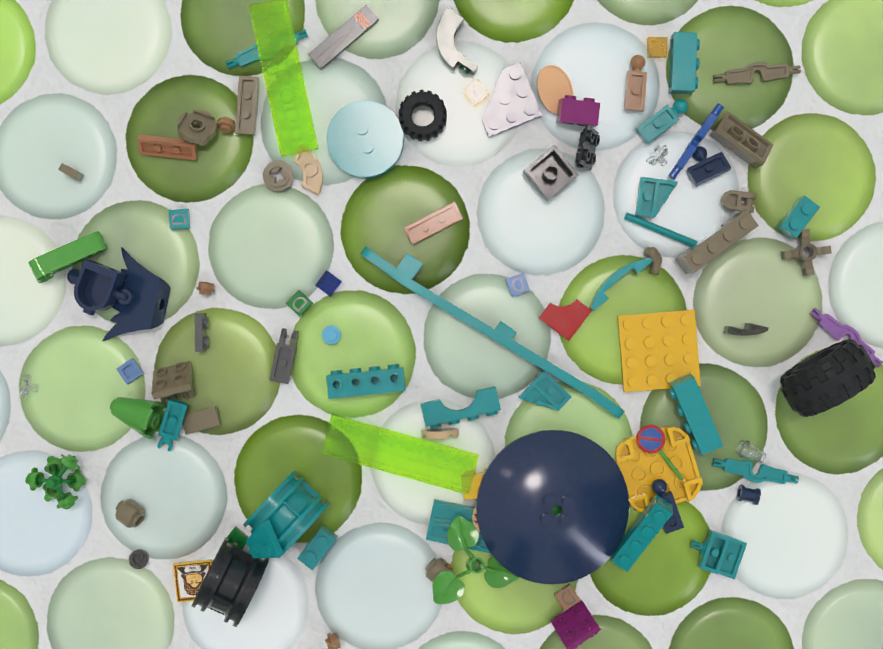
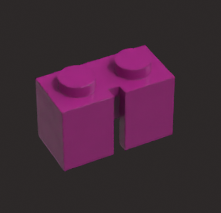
M565 95L564 98L558 101L556 123L576 124L578 126L589 124L591 127L598 126L600 103L595 102L594 98L576 100V96Z

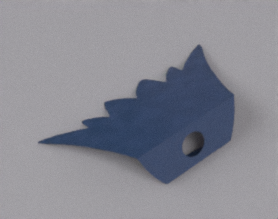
M122 247V256L128 270L121 269V272L126 274V281L123 282L121 290H132L135 299L129 305L121 304L117 299L112 308L120 313L110 320L117 324L110 329L102 341L129 332L156 328L163 324L165 319L170 286L162 278L140 265Z

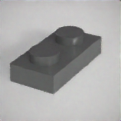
M195 313V352H205L209 348V336H206V329L209 328V317H206V313Z

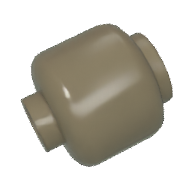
M134 500L121 501L116 506L115 517L128 528L137 527L144 520V508Z

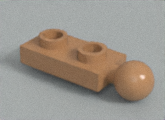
M635 55L631 58L630 66L633 68V71H627L624 110L644 111L647 72H641L646 63L645 58L641 55Z

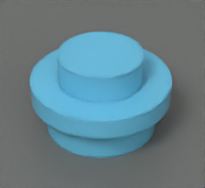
M327 326L322 331V339L327 344H336L341 338V332L336 326Z

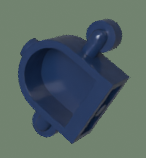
M84 259L81 269H72L67 274L68 281L71 284H75V300L84 309L83 312L86 314L95 315L96 311H106L116 303L117 299L119 303L125 305L133 303L135 299L132 290H121L126 274L98 262Z

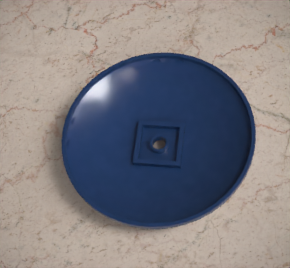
M564 430L533 432L508 444L495 456L487 467L477 494L476 514L479 530L493 557L516 576L541 584H564L576 581L600 568L619 546L629 517L627 485L614 459L591 439ZM554 505L561 506V512L558 515H553L551 512Z

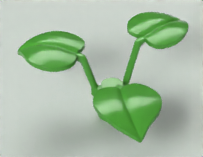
M460 515L451 522L447 532V541L454 551L464 549L468 554L467 570L457 576L451 571H442L436 575L433 580L432 589L433 601L437 604H449L458 600L465 590L464 583L458 579L470 573L478 574L483 570H487L484 575L485 581L493 588L505 587L519 579L518 576L503 567L493 556L488 559L487 566H485L481 558L474 557L467 547L476 545L479 539V532L472 522Z

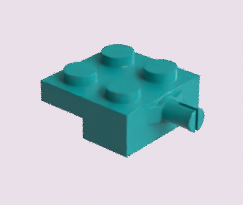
M710 529L703 543L691 541L690 548L700 550V557L697 563L699 568L735 579L747 546L746 542Z

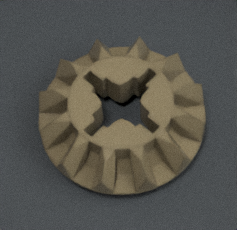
M273 161L265 167L263 181L269 189L283 191L288 189L293 182L294 174L286 162ZM281 170V175L286 179H279L276 182V178L271 173L278 174Z

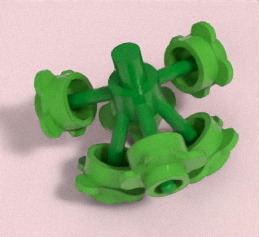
M61 454V457H63L61 459L49 456L44 470L52 476L45 479L44 474L38 472V469L33 467L31 473L27 475L25 482L29 484L32 491L43 485V490L45 491L44 500L50 502L53 499H57L59 503L57 509L63 508L67 510L75 505L74 501L78 499V496H73L71 492L64 494L61 489L62 484L67 483L69 488H73L75 492H78L80 487L86 484V479L81 474V467L77 465L78 460L75 456L69 454L66 457ZM67 469L72 472L74 471V473H70L67 476V479L63 480L62 475Z

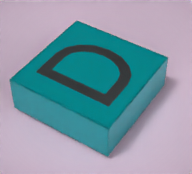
M189 209L169 210L171 230L190 228Z

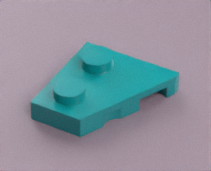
M544 370L518 396L522 400L558 411L571 398Z

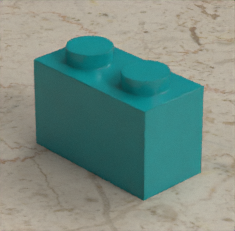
M805 195L799 197L775 228L789 239L797 238L819 210L820 206Z
M322 525L297 559L313 570L336 541L338 535L325 525Z

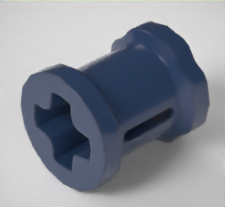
M740 484L736 499L739 502L743 500L752 502L753 505H758L761 490L759 488H746Z

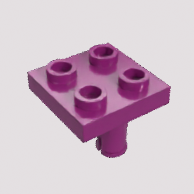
M582 600L550 621L566 649L578 648V645L581 646L584 641L594 637V634L597 635L601 630Z

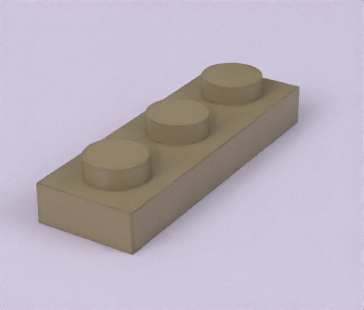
M239 76L235 134L255 136L259 77Z

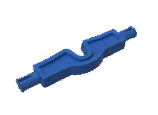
M717 103L668 175L671 179L675 180L697 149L700 141L706 136L724 108L721 104Z

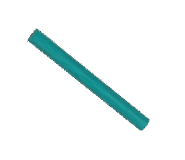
M628 212L625 214V220L690 247H694L698 243L694 239Z

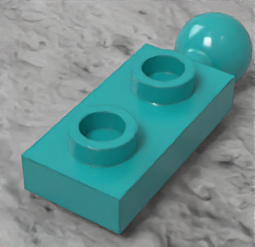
M678 99L673 103L672 109L667 104L637 127L636 130L647 144L679 120L676 115L684 114L688 110V103L683 99Z

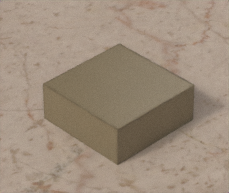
M61 163L58 169L78 181H81L84 174Z

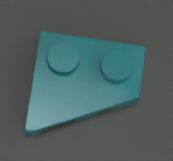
M640 177L635 215L655 218L673 189L677 186L678 181Z
M269 519L261 523L246 540L249 553L253 559L279 558L284 554Z

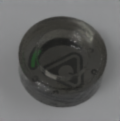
M137 549L129 556V563L135 569H142L149 562V554L143 549Z

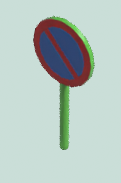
M655 425L642 427L636 437L639 448L647 453L659 452L678 478L682 480L683 476L661 450L665 444L663 431Z

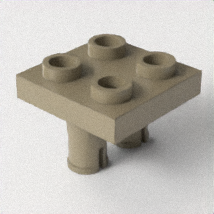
M179 362L176 365L153 370L151 392L153 398L164 397L165 403L168 404L169 398L177 400L175 395L182 392L185 399H188L187 394H189L190 398L193 397L195 391L192 388L193 366L191 362Z

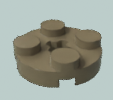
M193 110V113L189 114L185 112L178 119V135L189 143L205 146L216 135L217 124L214 121V117L206 111Z

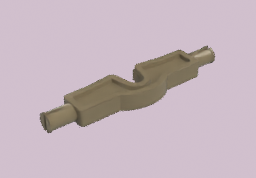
M757 62L742 69L727 70L724 74L713 75V82H725L726 85L751 84L754 81L755 71L759 72L762 82L787 78L789 74H800L801 67L800 65L788 67V64L768 65Z

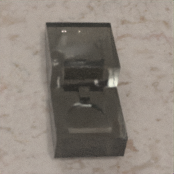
M745 323L744 329L725 326L723 333L741 336L757 335L767 332L768 327Z

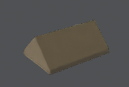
M728 111L710 133L712 138L754 169L765 163L773 147L772 143Z

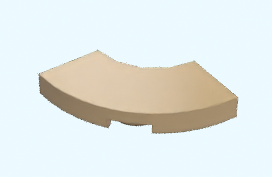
M301 144L293 161L302 170V187L320 195L323 185V172L320 162L308 147Z

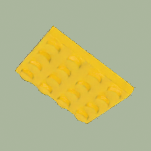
M695 310L617 316L623 392L670 389L669 382L689 373L695 377L698 386H701Z

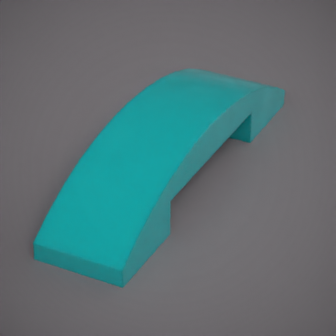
M651 258L638 260L621 267L611 274L596 291L589 309L594 311L609 298L604 292L627 272L632 270L635 274H638L653 260Z

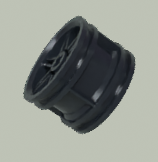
M225 537L191 607L195 608L196 605H199L202 612L206 608L214 610L225 616L223 622L228 623L231 620L233 621L232 626L237 627L258 588L269 558H264V560L261 558L253 559L251 554L236 548L238 543L234 542L231 545L228 543L229 539Z

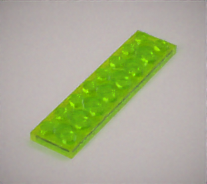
M269 0L249 5L280 156L284 157L317 150L319 147L288 1Z

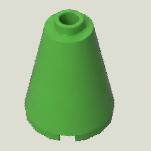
M118 397L111 402V414L143 437L153 439L155 431L159 432L165 414L163 407H166L164 403Z

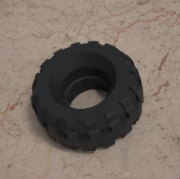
M846 339L820 350L786 371L780 378L781 392L793 411L798 412L803 417L814 416L842 404L865 390L874 382L876 377L874 372L875 366L862 345H858L855 340Z

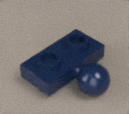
M698 146L692 157L694 160L699 161V163L687 168V173L697 187L730 171L731 166L722 152L706 158L707 150L702 146Z

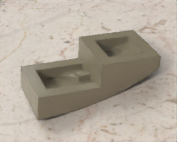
M214 406L185 415L182 424L187 435L221 425L217 407Z

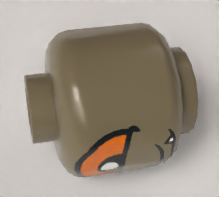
M433 558L425 568V575L433 583L438 573L442 571L453 572V567L443 558Z

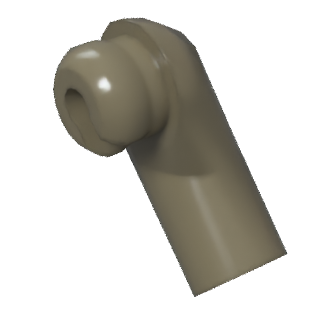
M647 247L644 250V255L653 260L649 273L659 275L662 257L657 248Z

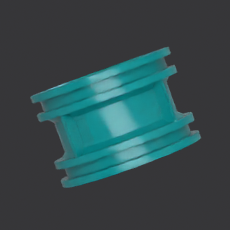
M295 470L243 524L245 527L249 525L253 528L250 531L253 533L261 523L269 519L283 553L302 536L330 504L328 501L324 503L321 500L323 496L318 494L304 481L302 476L298 479L295 476L297 473Z

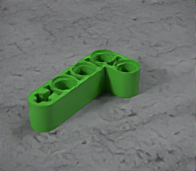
M97 231L30 260L28 264L37 282L43 283L52 279L55 273L83 262L84 259L87 260L101 254L108 248L100 232Z

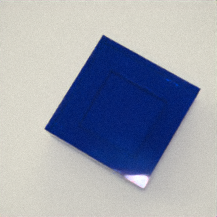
M326 270L315 286L331 297L342 281Z

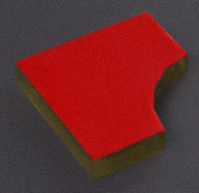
M576 299L567 306H556L549 303L538 318L566 340L570 341L592 310Z

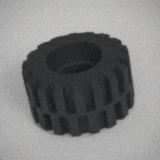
M419 90L420 92L417 93L413 91L411 92L412 95H407L404 102L402 101L400 104L401 107L398 113L401 127L404 133L413 140L418 139L421 142L422 140L430 141L431 138L435 139L438 137V134H441L446 126V106L443 100L439 98V95L436 93L435 95L432 94V91L424 92V90ZM419 106L431 108L434 112L432 123L427 126L416 125L411 117L415 108Z

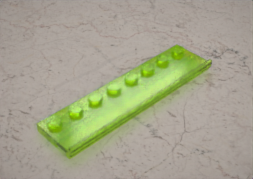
M331 414L321 454L467 495L471 489L480 455L335 414Z

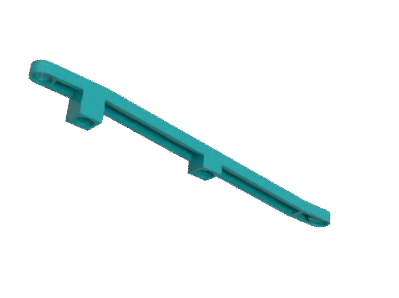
M366 246L360 253L409 290L585 394L618 419L625 412L594 388L513 341L512 338L517 332L502 321L493 329L413 281L422 268L423 263L409 253L405 255L397 268Z

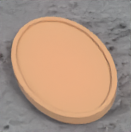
M547 65L540 70L537 77L539 98L547 110L557 114L559 99L564 98L565 95L574 96L572 84L567 74L555 65Z

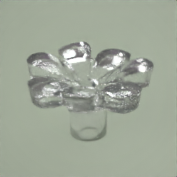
M657 145L654 151L650 150L647 153L649 158L646 159V162L652 166L657 163L665 166L667 160L664 157L668 155L667 146L663 145L660 147Z
M24 374L23 381L20 382L22 389L20 390L19 398H24L30 391L38 392L39 385L32 384V376L29 374Z

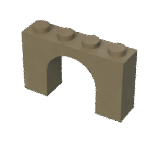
M748 210L739 212L721 224V228L698 245L690 247L676 257L675 261L685 274L695 273L759 225Z

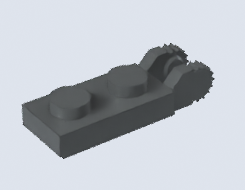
M282 328L269 380L289 384L297 348L298 331L292 333L291 345L284 344L287 329Z

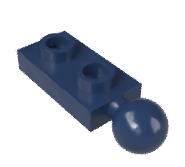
M656 479L652 483L653 492L672 504L673 515L663 526L664 532L668 534L684 528L674 496L671 491L666 492L667 483L662 479Z

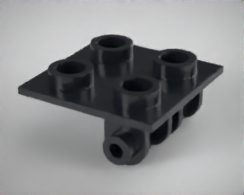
M586 124V128L580 133L579 142L581 143H578V146L582 148L577 149L581 153L576 154L575 163L576 167L583 168L585 166L591 170L592 165L596 162L595 149L599 145L600 135L589 124Z

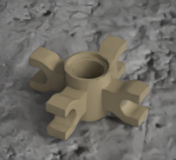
M803 229L798 235L800 245L795 250L781 252V259L796 258L802 262L803 276L815 275L812 260L817 255L831 254V246L816 247L810 244V230ZM804 248H807L809 250V256L807 258L803 255Z

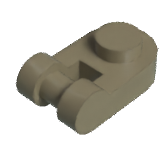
M729 190L723 193L720 203L727 210L741 212L748 210L749 213H754L753 200L756 199V193ZM741 198L746 199L745 205H741Z

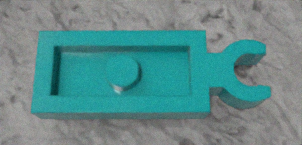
M169 398L158 435L163 436L157 445L159 449L162 443H167L169 446L167 451H171L173 447L172 439L177 440L188 403Z

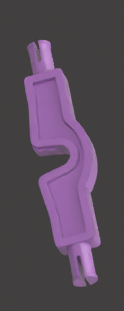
M816 308L810 312L812 316L819 320L817 324L833 339L840 340L847 334L849 339L855 340L858 345L864 347L877 368L881 366L880 364L883 361L874 355L875 351L861 340L859 333L854 328L840 324L829 314L823 315Z

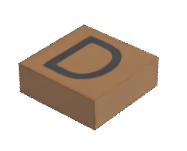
M570 584L554 593L564 611L581 601Z

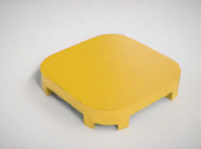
M664 426L660 429L665 435V444L661 450L683 476L682 480L678 478L659 452L647 453L642 451L637 444V435L628 437L617 445L614 453L615 462L620 468L627 485L629 504L637 511L643 512L656 495L652 490V483L656 479H662L667 483L666 492H672L676 504L687 500L691 501L700 492L703 482L690 444L691 440L688 434L680 428Z

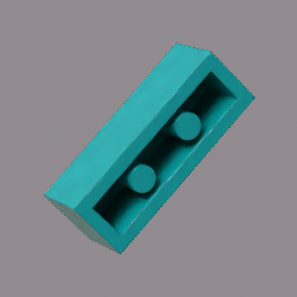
M674 32L671 35L668 94H692L698 88L699 79L696 77V70L699 69V58L696 57L697 51L700 48V39H697V33Z

